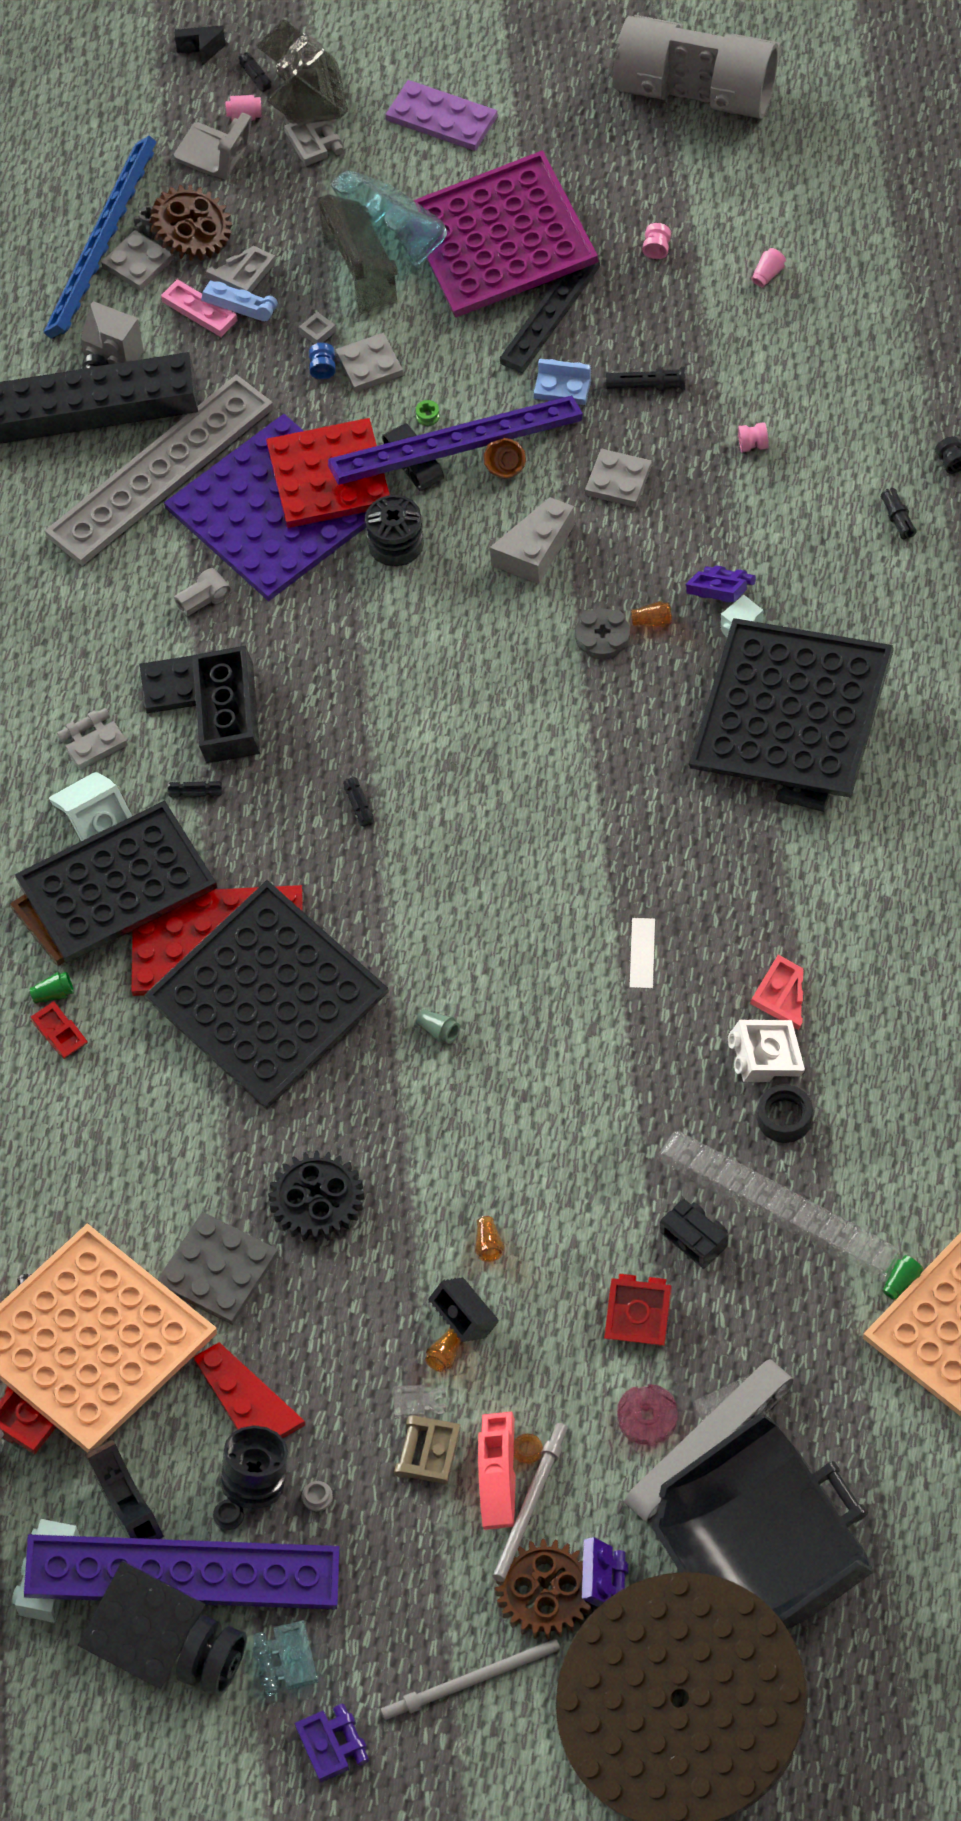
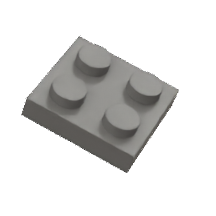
M134 230L101 263L102 268L142 291L174 260V256L167 249L162 248L159 244Z
M384 332L335 349L336 356L354 392L403 376V369Z
M601 449L586 485L585 495L636 507L651 470L652 460Z

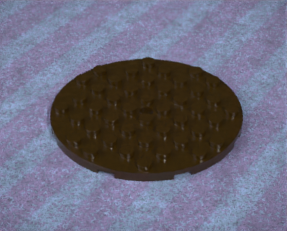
M695 1572L662 1574L636 1582L617 1592L599 1606L581 1626L565 1655L557 1684L556 1717L559 1735L567 1758L580 1780L599 1800L617 1813L635 1821H719L737 1812L741 1813L759 1801L772 1789L791 1763L800 1735L804 1731L807 1716V1678L803 1661L791 1633L778 1615L757 1595L741 1585L714 1575ZM685 1691L689 1695L687 1704L680 1708L675 1707L673 1704L674 1694Z

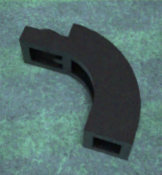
M110 1440L86 1453L87 1460L95 1474L94 1477L127 1538L162 1539L164 1535L157 1520L138 1491L115 1442Z

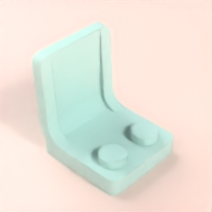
M98 772L88 775L49 798L52 805L64 811L69 817L81 841L132 817L117 785Z

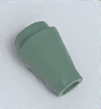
M423 1009L416 1018V1024L424 1028L442 1044H451L460 1032V1024L456 1022L454 1017Z

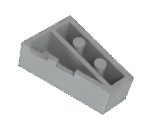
M549 497L490 547L491 566L540 584L575 525L574 506Z

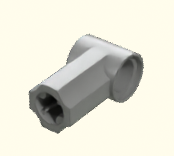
M209 568L200 574L195 584L175 595L174 600L183 615L188 617L210 602L219 604L227 599L231 593V587L216 569Z

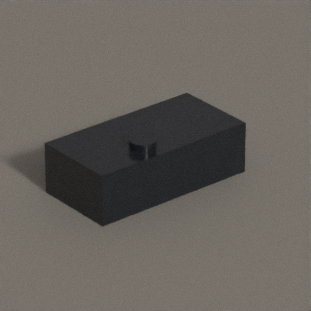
M246 645L192 655L198 741L206 763L260 754L254 668Z

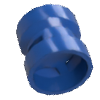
M317 343L311 346L309 349L311 376L316 379H327L334 376L336 372L334 347L328 343Z

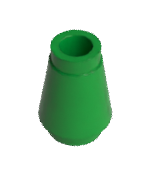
M57 972L29 988L35 1004L67 999L68 995L74 993V988L67 972Z
M904 1255L902 1259L897 1260L882 1290L883 1293L895 1301L914 1280L921 1276L924 1268L910 1256Z

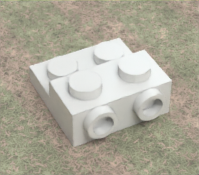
M739 1020L729 1033V1047L735 1049L737 1055L734 1063L735 1071L737 1074L742 1075L743 1082H770L774 1076H801L805 1071L792 1020Z

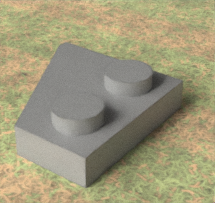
M252 246L244 250L240 255H234L226 259L225 265L215 270L213 267L208 268L206 276L212 281L222 282L229 287L247 290L251 293L276 263L275 255Z

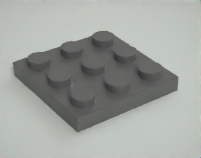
M201 1212L157 1280L180 1299L233 1325L277 1258L279 1252L278 1249Z

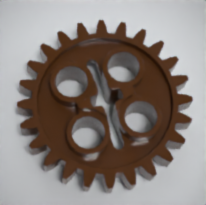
M190 184L187 190H184L183 186L179 185L177 191L170 187L168 193L163 191L160 198H156L150 212L149 223L153 224L151 232H157L156 241H164L162 248L171 247V255L178 251L180 259L187 254L190 261H193L195 255L198 256L200 261H203L205 254L211 259L214 252L219 254L222 247L226 246L232 233L230 231L232 222L229 221L231 214L224 213L226 205H218L219 197L215 199L210 198L211 191L203 194L202 187L194 191Z
M545 1539L541 1540L540 1547L537 1548L532 1541H529V1550L527 1551L521 1546L518 1547V1557L514 1556L505 1580L503 1582L496 1580V1583L501 1586L495 1587V1595L500 1597L497 1599L498 1608H504L502 1611L504 1619L512 1617L510 1620L512 1628L521 1624L522 1635L531 1629L533 1630L534 1639L538 1637L541 1631L545 1633L546 1639L549 1640L551 1631H556L557 1635L561 1638L563 1635L562 1628L566 1627L569 1631L574 1632V1621L582 1625L584 1624V1617L581 1613L591 1614V1606L588 1604L590 1602L582 1599L583 1560L579 1562L581 1558L580 1551L577 1550L570 1554V1544L568 1543L562 1549H559L558 1540H554L552 1546L547 1547ZM542 1564L552 1566V1569L548 1572L537 1570ZM560 1570H565V1572H563V1573H561V1574H559V1575L557 1576V1573H558ZM564 1584H572L575 1586V1589L571 1592H564L560 1587ZM520 1586L531 1588V1591L527 1594L516 1592ZM542 1586L545 1589L540 1593V1587ZM534 1602V1605L531 1608H526V1606ZM547 1605L553 1607L554 1611L550 1614H542L539 1612V1609Z

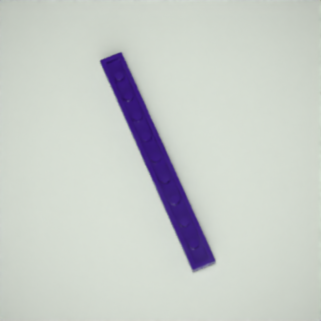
M571 395L329 458L328 467L337 484L340 485L488 446L490 442L503 438L515 439L582 421L583 413Z

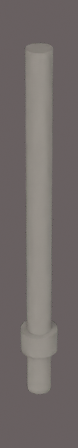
M557 1423L550 1441L545 1442L541 1452L542 1460L493 1574V1578L497 1581L503 1582L505 1580L552 1465L559 1459L562 1452L561 1444L568 1429L565 1424Z
M553 1639L418 1694L414 1691L404 1695L403 1700L380 1708L383 1718L388 1720L405 1712H409V1714L421 1710V1706L558 1652L560 1651L557 1639Z

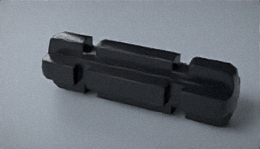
M249 52L241 54L239 56V64L246 69V73L257 84L258 89L262 92L272 87L271 80L265 75L259 64L253 60V56Z
M356 777L345 779L343 782L344 789L349 795L348 798L358 817L359 824L362 827L372 825L374 823V816L371 809H369V804L360 788L358 779Z
M206 781L183 782V784H180V782L168 783L169 797H180V795L184 797L207 796V794H210V796L222 795V783L220 781H210L209 783H206Z

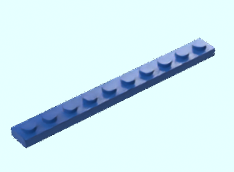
M150 135L135 143L45 327L43 333L49 338L59 334L63 335L71 327L72 323L70 320L81 306L79 301L90 287L89 280L99 269L100 265L98 262L109 248L107 243L118 229L116 225L127 211L125 206L136 192L134 187L145 173L143 169L146 163L154 155L152 150L157 141Z

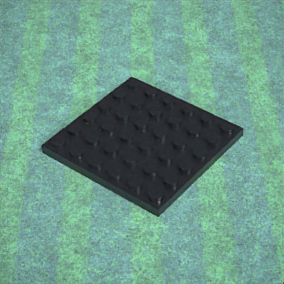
M733 618L689 761L690 769L851 798L893 655V645Z
M266 880L145 994V998L267 1110L389 993V989L272 883Z

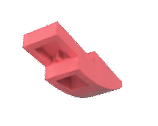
M512 1412L482 1415V1432H479L478 1469L481 1517L484 1530L514 1526L516 1475L513 1470L515 1418Z

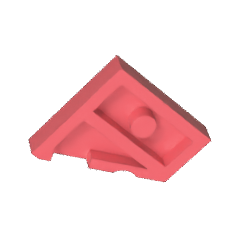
M777 955L752 997L750 1004L779 1020H792L793 1027L799 1030L802 1025L803 968Z

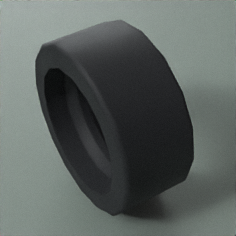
M788 1084L776 1085L766 1090L760 1097L757 1106V1120L760 1130L772 1141L780 1143L795 1142L803 1138L810 1130L813 1121L812 1101L807 1093L797 1086ZM778 1101L794 1102L802 1109V1118L792 1126L776 1125L769 1120L768 1109Z

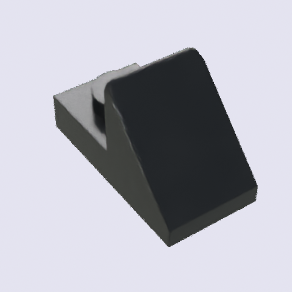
M223 25L174 29L177 53L200 51L202 65L207 63L226 46Z

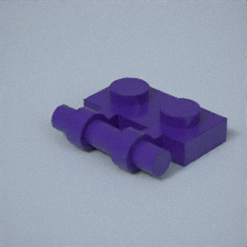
M706 566L703 572L698 571L686 583L687 594L697 595L700 598H713L727 603L735 602L747 590V585L755 584L756 576L747 574L745 570L737 569L730 571L726 570L723 566Z
M595 1537L584 1539L582 1599L599 1607L610 1597L625 1588V1576L628 1574L629 1566L626 1562L625 1551L616 1550L613 1552L612 1546Z
M339 1704L333 1708L337 1718L328 1721L323 1710L294 1723L320 1783L348 1771L349 1766L345 1759L347 1757L354 1756L358 1766L369 1762V1757L366 1753L367 1745L364 1739L359 1737L354 1726L356 1724L352 1713H348L345 1704ZM343 1731L348 1743L339 1746L334 1733Z

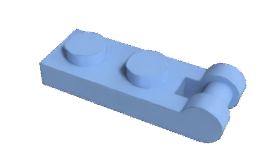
M211 280L204 289L201 298L203 302L261 321L269 320L278 305L276 298L273 296L262 298L251 294L247 290H238L227 286L225 283Z

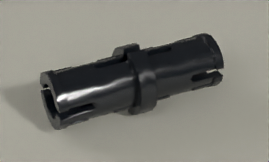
M895 488L890 489L892 495L889 489L884 490L880 497L888 510L889 520L894 522L901 539H907L905 533H907L909 538L913 537L917 530L909 517L908 507L903 505Z

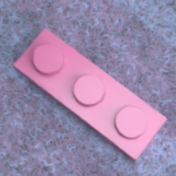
M178 279L161 295L164 304L220 337L238 321L237 314L201 301L202 294Z

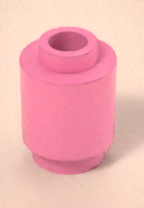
M254 95L230 96V101H225L226 117H231V121L234 118L238 119L242 112L252 116V121H255V118H261L260 97L254 98Z

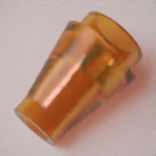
M661 600L638 609H631L633 626L665 627L666 624H672L670 603H663Z
M480 1217L476 1222L475 1253L482 1261H496L502 1256L504 1244L495 1226L493 1217Z
M449 1327L446 1333L426 1350L427 1356L425 1361L435 1371L445 1372L454 1363L461 1338H457V1333H454L453 1329Z

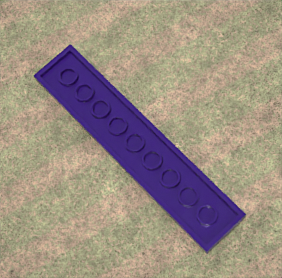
M28 1534L24 1598L101 1601L123 1560L205 1603V1605L337 1610L339 1546Z

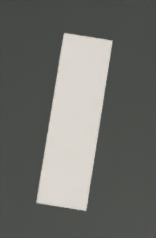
M632 918L630 987L653 988L655 919Z

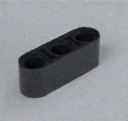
M404 423L383 434L382 440L384 444L417 435L407 423ZM436 459L402 468L419 491L444 479V473Z

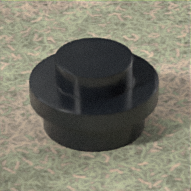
M223 1500L214 1508L213 1519L219 1528L233 1530L242 1523L244 1511L242 1507L230 1502V1500Z

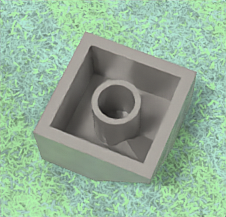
M94 301L90 304L81 336L84 356L89 354L101 355L108 360L109 364L138 360L144 351L138 318Z

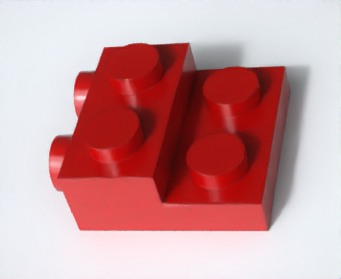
M619 1274L618 1279L611 1278L604 1339L665 1346L672 1286L666 1285L667 1279L649 1277L648 1282L636 1281L637 1276L629 1274Z
M7 1386L5 1395L0 1400V1429L4 1433L2 1438L11 1444L16 1442L35 1455L57 1427Z

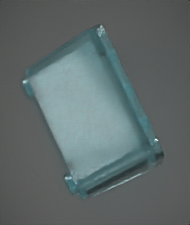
M354 171L343 172L330 184L349 218L360 226L362 220L366 218H371L374 222H377L386 214L385 221L387 226L396 233L407 252L406 258L416 267L447 235V229L441 219L391 184Z

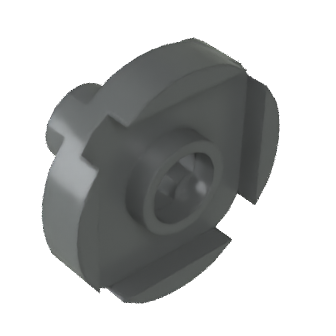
M596 609L585 611L576 625V643L580 649L582 648L592 658H613L624 647L626 648L629 643V624L625 620L624 614L619 610ZM600 630L609 632L605 635V638H600V635L596 634Z

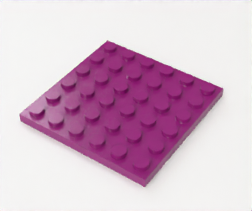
M543 150L402 204L406 219L455 318L599 262L598 255Z

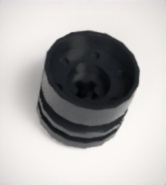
M389 495L379 498L370 505L366 512L365 523L368 547L374 559L386 566L395 567L407 565L417 559L424 545L422 516L417 504L405 496Z
M255 1425L242 1427L231 1433L225 1441L220 1483L223 1494L230 1502L248 1509L265 1508L277 1502L283 1494L288 1458V1448L285 1440L277 1432L267 1427Z

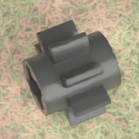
M151 205L139 208V216L133 217L137 231L148 236V238L157 235V232H151L153 224L149 223L150 212L153 207Z

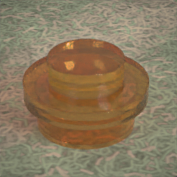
M525 1433L514 1440V1457L519 1462L530 1464L536 1462L541 1457L543 1446L537 1436Z

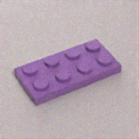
M410 80L406 82L386 113L387 121L473 151L477 150L498 117L497 110Z

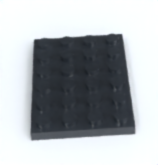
M165 800L15 874L16 881L66 964L217 889L215 879Z

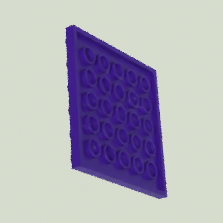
M285 414L278 417L164 502L165 509L268 601L366 528V512L287 528L266 442L268 438L303 431Z

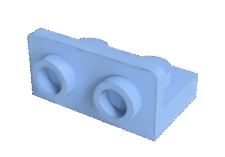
M539 359L534 399L552 401L572 395L577 404L586 405L591 383V366L578 362L571 363L554 359Z

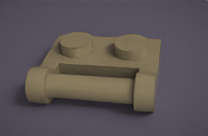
M408 1416L405 1425L408 1430L400 1462L395 1466L394 1475L405 1479L415 1478L448 1485L461 1425L420 1416ZM427 1431L419 1466L412 1465L419 1432Z

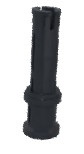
M659 367L656 371L606 372L607 389L656 387V390L663 391L664 388L686 390L685 367L674 370H664L663 367Z

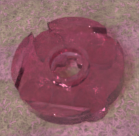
M648 1384V1387L640 1388L635 1386L626 1391L619 1400L617 1409L618 1426L621 1432L635 1443L653 1447L659 1442L666 1440L677 1426L678 1409L671 1393L661 1386L655 1384ZM649 1409L653 1410V1419H642L640 1411L647 1412Z

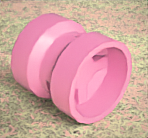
M653 223L647 226L645 232L646 240L643 243V253L645 256L653 259H663L667 256L668 242L671 237L669 227L661 223Z
M757 423L754 427H748L747 425L738 426L741 452H749L755 447L760 450L768 449V433L765 423Z

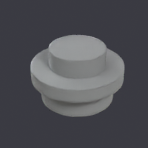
M321 1481L309 1483L302 1492L303 1504L311 1511L325 1510L330 1506L333 1499L331 1488Z

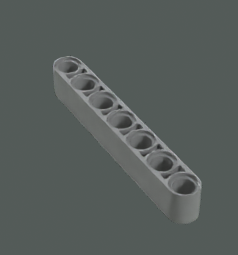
M773 1360L765 1361L631 1489L624 1503L647 1524L654 1522V1517L658 1515L661 1501L659 1497L661 1485L759 1413L766 1414L791 1389L794 1379Z

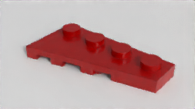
M220 1342L193 1356L194 1362L237 1430L253 1425L262 1426L277 1432L284 1438L306 1425L305 1421Z

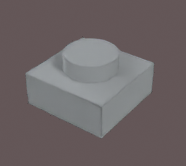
M316 312L299 326V332L313 344L323 343L336 332V326L319 312Z

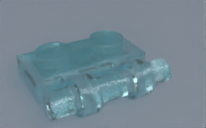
M304 1620L274 1627L275 1640L267 1641L264 1632L253 1635L255 1644L252 1648L254 1658L258 1659L261 1672H259L258 1676L260 1684L264 1685L266 1695L270 1696L278 1693L276 1682L281 1679H285L288 1690L318 1683ZM279 1653L281 1666H272L270 1657L272 1654Z

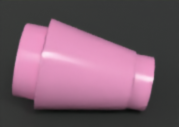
M774 248L763 252L751 278L752 282L763 288L785 267V256Z

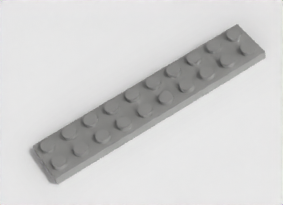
M236 374L199 404L197 413L187 414L47 528L45 530L46 537L83 566L273 410V402Z

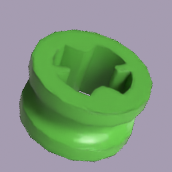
M424 400L417 404L416 419L418 423L424 426H431L438 422L440 417L437 403L431 400ZM424 411H429L431 415L426 416Z

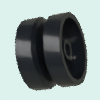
M202 1616L191 1629L181 1650L176 1668L177 1680L191 1686H195L201 1681L203 1691L220 1697L230 1686L240 1666L246 1648V1632L232 1626H228L222 1631L220 1621L209 1616Z

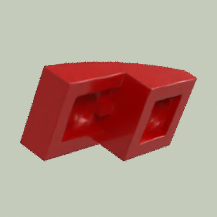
M55 1001L31 1016L32 1023L63 1059L88 1043L73 1021L68 1020Z

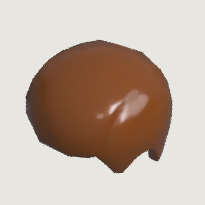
M508 438L490 442L483 454L484 465L491 474L498 478H512L521 473L526 464L524 449L518 442Z

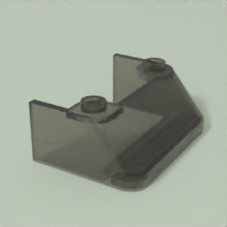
M285 19L280 21L256 45L259 50L275 61L276 73L285 81L267 99V102L283 113L290 123L304 125L341 119L348 112L337 61L330 53Z
M329 194L318 197L324 245L336 243L354 279L358 314L361 315L398 302L395 281L398 269L395 261L389 260L369 221L370 214L367 206H362L359 201Z

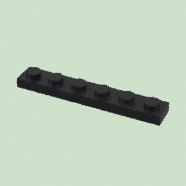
M600 260L596 264L557 278L500 356L501 365L519 373H524L600 268Z

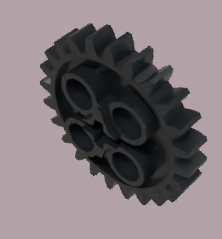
M318 1150L315 1151L313 1158H309L308 1154L303 1152L302 1161L293 1156L292 1166L283 1163L284 1173L275 1172L277 1182H270V1188L273 1192L268 1193L269 1202H272L269 1206L271 1213H274L275 1222H281L283 1231L291 1227V1237L294 1238L300 1232L303 1241H306L309 1235H313L315 1242H318L320 1235H324L325 1239L329 1241L331 1232L340 1237V1228L342 1226L346 1229H351L349 1219L358 1221L359 1218L356 1211H363L361 1201L365 1200L364 1191H362L363 1182L358 1180L359 1173L357 1170L351 1171V1162L342 1165V1156L339 1155L333 1161L331 1160L330 1152H327L324 1158H320ZM309 1176L318 1177L313 1181L305 1180ZM337 1188L343 1190L337 1194L331 1193L332 1190ZM294 1199H301V1200H303V1201H302L301 1203H299V1204H291V1203H290V1202H291L292 1200H294ZM319 1212H327V1213H328L327 1215H325V1216H323V1217H317V1216H315V1215H316L317 1213H319Z

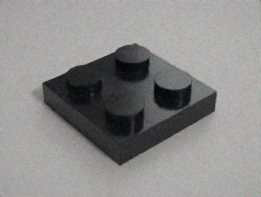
M192 655L139 664L146 714L196 706Z

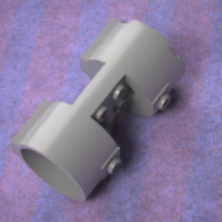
M639 15L626 18L618 39V44L620 45L617 59H614V90L666 100L669 95L710 102V107L713 110L758 119L764 118L772 97L779 64V42L732 33L726 34L724 37L683 29V24Z

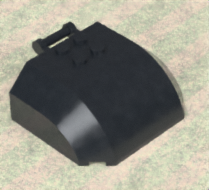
M759 1413L661 1485L659 1511L657 1517H654L652 1529L679 1572L714 1575L743 1586L763 1600L783 1621L787 1629H791L809 1619L874 1573L866 1552L849 1528L852 1524L864 1519L868 1515V1511L863 1504L857 1502L840 1476V1469L834 1461L830 1462L813 1473L800 1452L779 1426L763 1413ZM826 1480H829L848 1509V1512L842 1516L821 1486Z

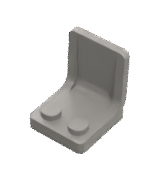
M242 112L238 119L234 118L229 127V134L199 122L193 123L175 151L174 160L200 172L227 180L249 145L252 116Z

